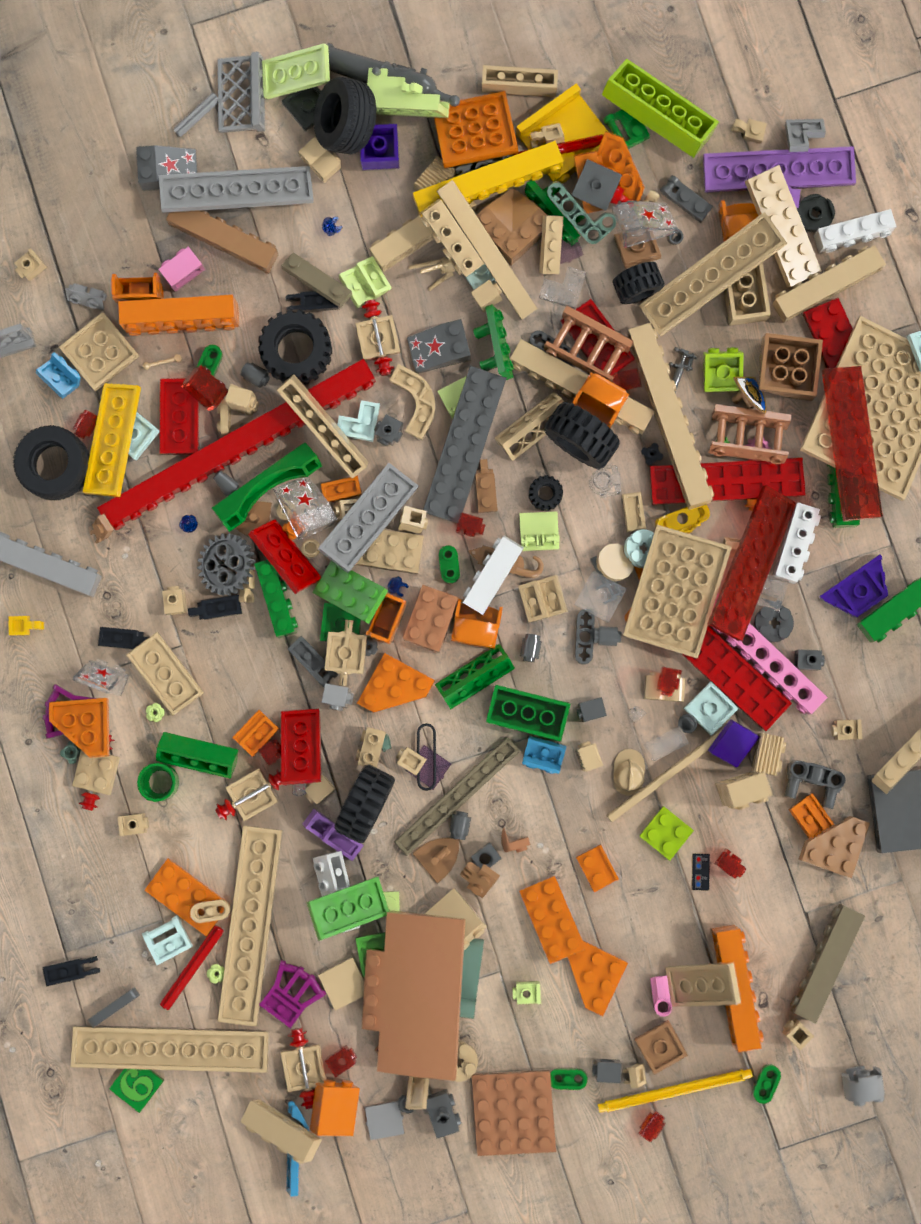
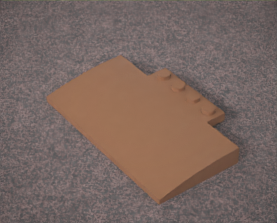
M400 911L387 912L385 950L367 949L362 1029L379 1031L377 1072L431 1079L456 1080L465 919Z

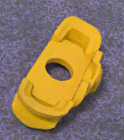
M707 505L691 510L685 507L658 518L655 521V525L690 534L694 529L701 526L700 523L709 519L710 511ZM680 513H685L688 516V520L684 524H680L677 521V516Z

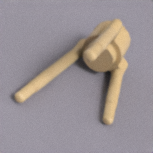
M446 257L409 266V269L434 265L420 270V273L423 274L440 269L442 274H446L428 288L429 291L447 278L454 276L453 272L456 271L453 267L455 262L452 258L448 260Z

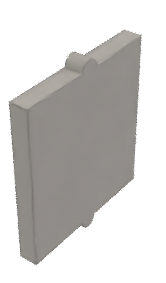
M398 1101L365 1107L366 1126L369 1128L370 1140L404 1134L402 1122L404 1116L401 1115Z

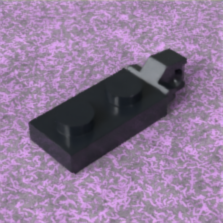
M239 595L202 600L197 603L198 607L188 608V615L190 617L199 616V620L243 614Z
M100 627L98 646L134 649L149 637H143L144 632H139L138 630Z

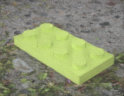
M323 43L263 60L264 98L271 99L327 84L330 81L328 45Z

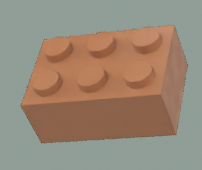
M422 585L403 640L440 653L459 597Z

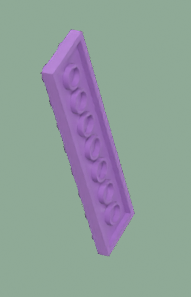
M854 146L808 149V152L768 150L703 154L705 193L748 191L745 184L746 180L778 165L781 168L787 186L792 188L855 186Z

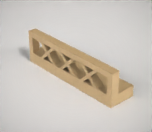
M555 392L495 437L497 443L505 450L512 461L546 435L544 429H540L541 423L544 420H548L558 405L564 402ZM534 432L533 438L525 440L527 433ZM514 443H519L518 449L511 453L509 447Z

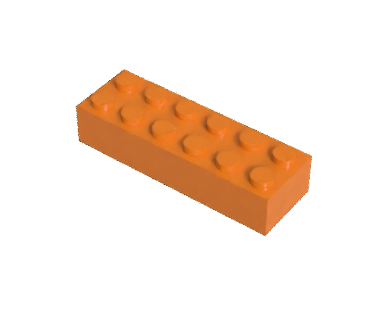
M234 295L118 301L119 324L131 336H138L146 332L156 335L163 331L174 334L180 330L197 332V329L215 331L216 328L234 330L235 327H240L239 305Z
M735 925L711 928L717 964L734 963L741 999L740 1004L725 1005L732 1046L738 1053L762 1049L761 1043L764 1042V1038L757 1024L760 1022L758 1010L754 1008L756 995L750 986L753 978L746 964L749 963L748 952L744 951L743 943H746L744 932Z

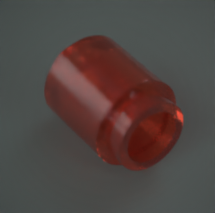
M84 409L72 428L75 430L74 434L82 439H85V437L90 438L96 426L97 415Z
M657 1111L654 1113L649 1112L639 1127L640 1131L638 1133L649 1142H652L653 1139L656 1140L666 1125L665 1117Z

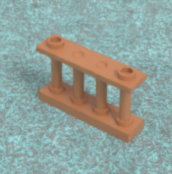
M566 306L562 314L565 322L553 344L546 341L544 350L556 358L557 356L588 374L597 373L612 382L614 377L609 374L620 354L624 351L628 353L634 341ZM575 324L582 331L568 353L559 347L571 325ZM592 333L597 336L598 341L585 362L576 357L588 334ZM609 342L614 345L615 350L602 371L593 366L604 344Z
M715 404L712 420L718 421L717 442L712 441L709 448L710 454L768 461L773 464L785 463L789 452L781 451L783 430L788 429L791 422V414L769 411L763 414L755 409ZM726 422L737 424L736 444L724 443ZM745 425L756 427L755 447L743 445ZM764 427L775 429L774 450L762 448Z

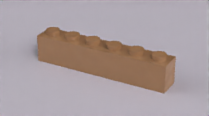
M205 210L169 212L166 221L170 226L269 274L279 255L274 244L268 241L264 243L252 233L247 235L238 226L233 225L231 227L223 219L209 216L210 214Z

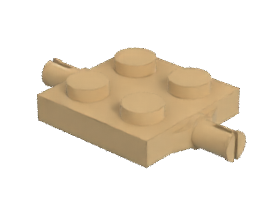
M345 620L344 631L339 633L328 632L325 670L339 673V685L341 686L342 684L347 686V676L349 674H364L367 635L353 633L352 620Z

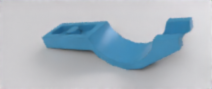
M288 1101V1113L291 1114L292 1118L298 1119L302 1127L309 1130V1126L297 1105L293 1101ZM287 1153L286 1191L290 1197L298 1196L299 1163L292 1159L293 1156Z

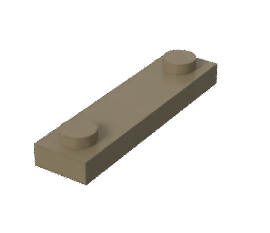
M294 252L281 265L282 270L340 308L352 296L350 289Z

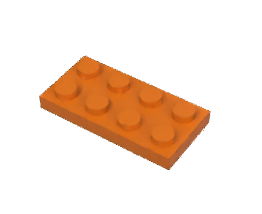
M169 858L144 890L205 936H208L219 920L197 923L191 918V908L200 902L225 900ZM218 906V912H224L223 906ZM199 909L198 913L199 915L203 916L205 914V911L203 909Z
M555 876L519 891L550 964L586 949Z

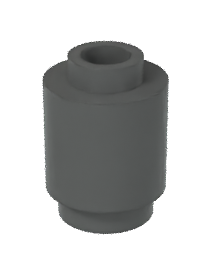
M245 363L240 373L244 380L259 388L266 386L270 380L269 372L254 363Z
M599 626V628H594V643L603 646H617V642L621 643V631H618V627Z
M525 634L520 657H524L523 661L535 662V659H539L542 643L540 641L541 636Z
M457 811L456 814H452L449 830L451 833L450 838L465 840L466 836H468L471 817H468L467 812Z

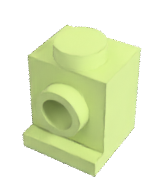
M539 981L516 982V987L512 988L513 1000L517 999V1004H541ZM526 990L529 991L530 996L524 997L523 992Z

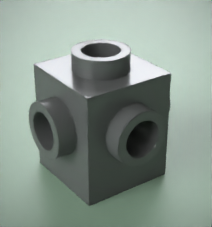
M386 414L382 422L378 421L374 431H376L377 441L384 446H388V444L393 446L395 442L398 443L403 435L401 432L404 427L403 423Z

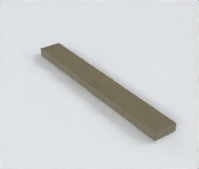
M507 737L394 841L395 844L408 856L520 752V749Z

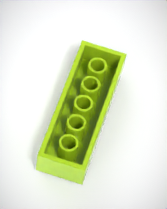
M628 59L608 79L601 94L692 158L698 154L711 138L719 123L718 120Z

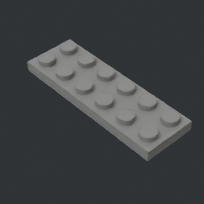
M388 463L319 546L318 550L349 573L419 486Z

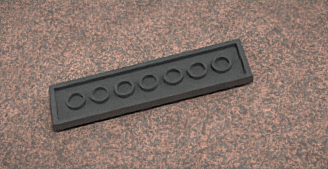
M473 366L469 367L423 508L424 511H427L426 513L459 524L507 378Z

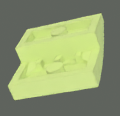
M373 256L357 263L356 267L339 274L338 277L341 283L352 291L350 298L357 309L362 307L365 301L375 300L392 288Z

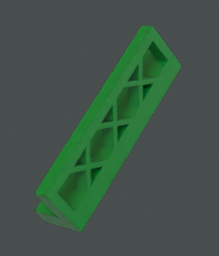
M497 644L495 649L486 651L436 683L435 686L451 710L514 670L515 667L501 645ZM500 651L502 655L492 659V656ZM484 663L482 668L476 669L477 665ZM464 673L468 674L465 679H459ZM452 684L446 691L442 690V687Z

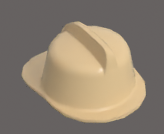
M626 749L621 751L615 758L613 782L616 790L621 794L627 796L634 795L643 787L645 762L638 751Z

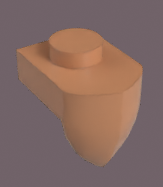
M505 828L502 829L501 841L504 853L513 850L519 853L527 850V846L530 845L528 836L509 842Z

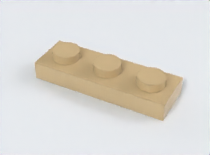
M543 215L540 274H559L563 216Z

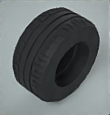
M336 77L330 80L321 90L315 106L314 132L318 142L324 149L352 155L362 150L368 143L375 126L377 108L374 94L367 84L345 77Z
M48 425L31 430L30 433L28 432L20 440L14 452L13 468L18 481H20L24 488L42 499L51 501L69 498L81 490V487L84 486L90 455L87 447L75 434L63 427ZM59 446L67 452V468L58 478L45 480L37 472L38 458L46 449Z

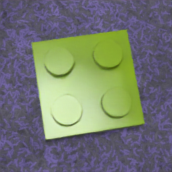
M662 806L639 837L670 861L694 830L666 807Z

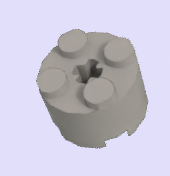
M857 1066L846 1069V1074L841 1073L845 1098L852 1101L854 1106H864L866 1102H883L885 1100L883 1077L880 1068L873 1066V1070H865V1066Z

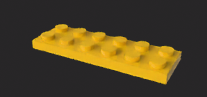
M104 383L83 487V493L112 497H120L141 392V387L138 385Z

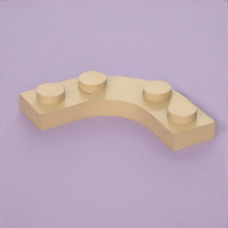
M398 364L389 381L408 391L416 401L415 413L405 432L423 440L435 415L434 395L424 378Z

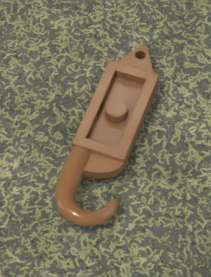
M482 545V547L469 550L468 552L478 561L477 564L484 565L482 563L487 555H492L495 549ZM519 555L509 573L535 578L542 573L544 564L539 557L533 556V559L538 562V568L535 571L524 569V560Z

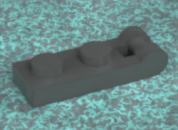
M671 175L667 185H663L660 189V192L700 223L713 208L710 203L680 182L674 175ZM674 187L678 190L676 194L672 192Z
M302 636L288 648L324 688L325 683L328 684L332 678L335 679L338 676L335 671H327L323 677L319 674L323 668L325 669V660Z

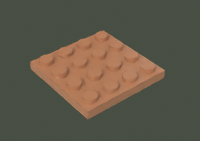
M550 1070L472 1075L477 1156L556 1152Z

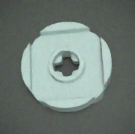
M637 530L625 541V556L629 558L632 562L631 564L635 567L644 568L654 533L650 530ZM643 544L645 545V547H647V551H645V554H643V551L639 549V547L643 546Z

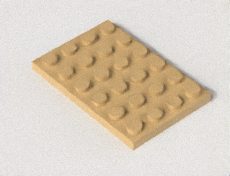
M657 525L623 636L698 658L732 547Z

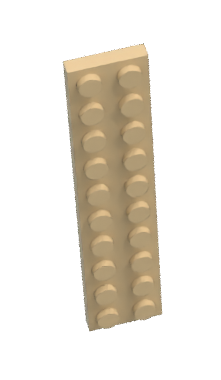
M243 826L218 1022L257 1026L259 1004L261 1001L283 830Z
M74 1026L71 1067L267 1073L269 1032Z

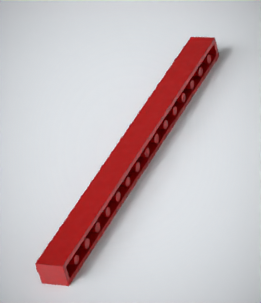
M363 358L313 386L308 391L324 410L329 408L335 409L341 405V401L345 399L351 400L357 396L359 391H366L372 388L376 380ZM285 402L125 491L120 497H115L100 505L97 509L101 515L104 514L112 527L118 530L125 526V522L140 518L142 516L141 513L156 509L159 503L174 499L175 494L190 490L192 488L191 485L206 481L209 475L217 474L220 470L224 471L225 466L240 462L242 460L241 457L256 453L258 451L257 448L263 445L268 446L275 441V438L287 436L291 433V429L295 427L300 428L306 424L291 406Z

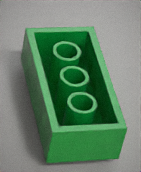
M495 684L486 723L561 742L571 704Z

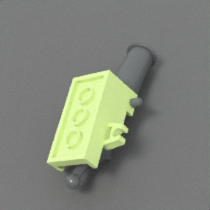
M332 43L326 44L329 51V70L367 84L376 100L377 115L448 118L449 105L456 107L460 103V98L457 95L451 96L438 90L433 78L426 75L428 70L425 68H421L419 73L416 72V69L396 65L395 63L390 64L389 61L382 62L335 48Z

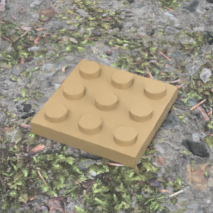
M104 312L59 347L95 392L139 357L138 353Z

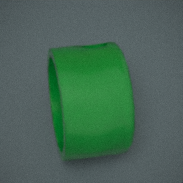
M150 764L139 773L137 779L138 790L149 801H166L177 792L179 776L176 770L168 764ZM157 771H165L171 777V788L165 793H155L150 787V777Z

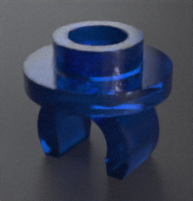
M338 217L324 218L322 229L328 236L339 233L343 228L342 225H335L339 219Z
M399 576L392 578L387 585L390 594L395 593L400 597L404 596L399 591L400 587L408 588L409 586L402 582V578Z

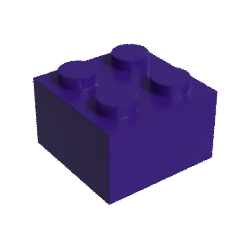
M397 124L374 126L368 143L360 150L362 170L400 168Z

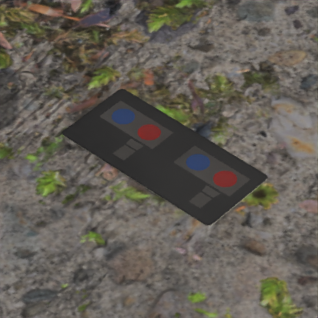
M694 853L692 890L709 891L710 854Z

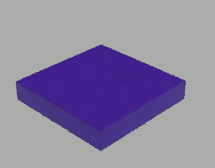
M730 719L708 751L729 764L738 767L759 739V736Z

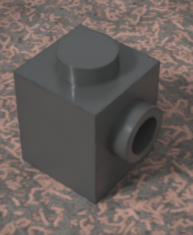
M795 650L794 666L798 670L818 671L824 666L825 657L822 655V650Z

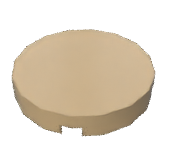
M609 544L603 547L597 555V568L608 580L622 581L633 571L634 565L631 564L632 562L629 558H626L623 545Z

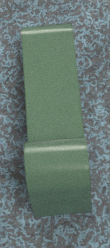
M558 181L549 184L547 189L549 198L588 243L596 244L615 228L616 218L614 214L604 212L593 221L563 184ZM552 187H560L559 192L563 197L560 203L558 202L560 197L556 193L554 195L551 194L553 192ZM565 201L573 202L574 206L571 210L563 208ZM579 215L586 217V222L582 225L575 222L576 217ZM605 217L613 219V223L610 226L602 224ZM590 230L598 231L597 238L590 239L588 232Z
M474 938L463 953L460 1017L474 1019L484 939Z

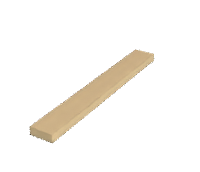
M452 180L437 190L444 204L521 320L537 310V307L455 182Z
M723 728L608 813V819L611 822L616 820L708 751Z

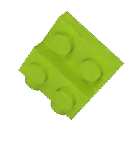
M729 347L727 351H719V348H708V352H703L704 392L740 391L733 377H743L744 353L742 351H738L737 347Z

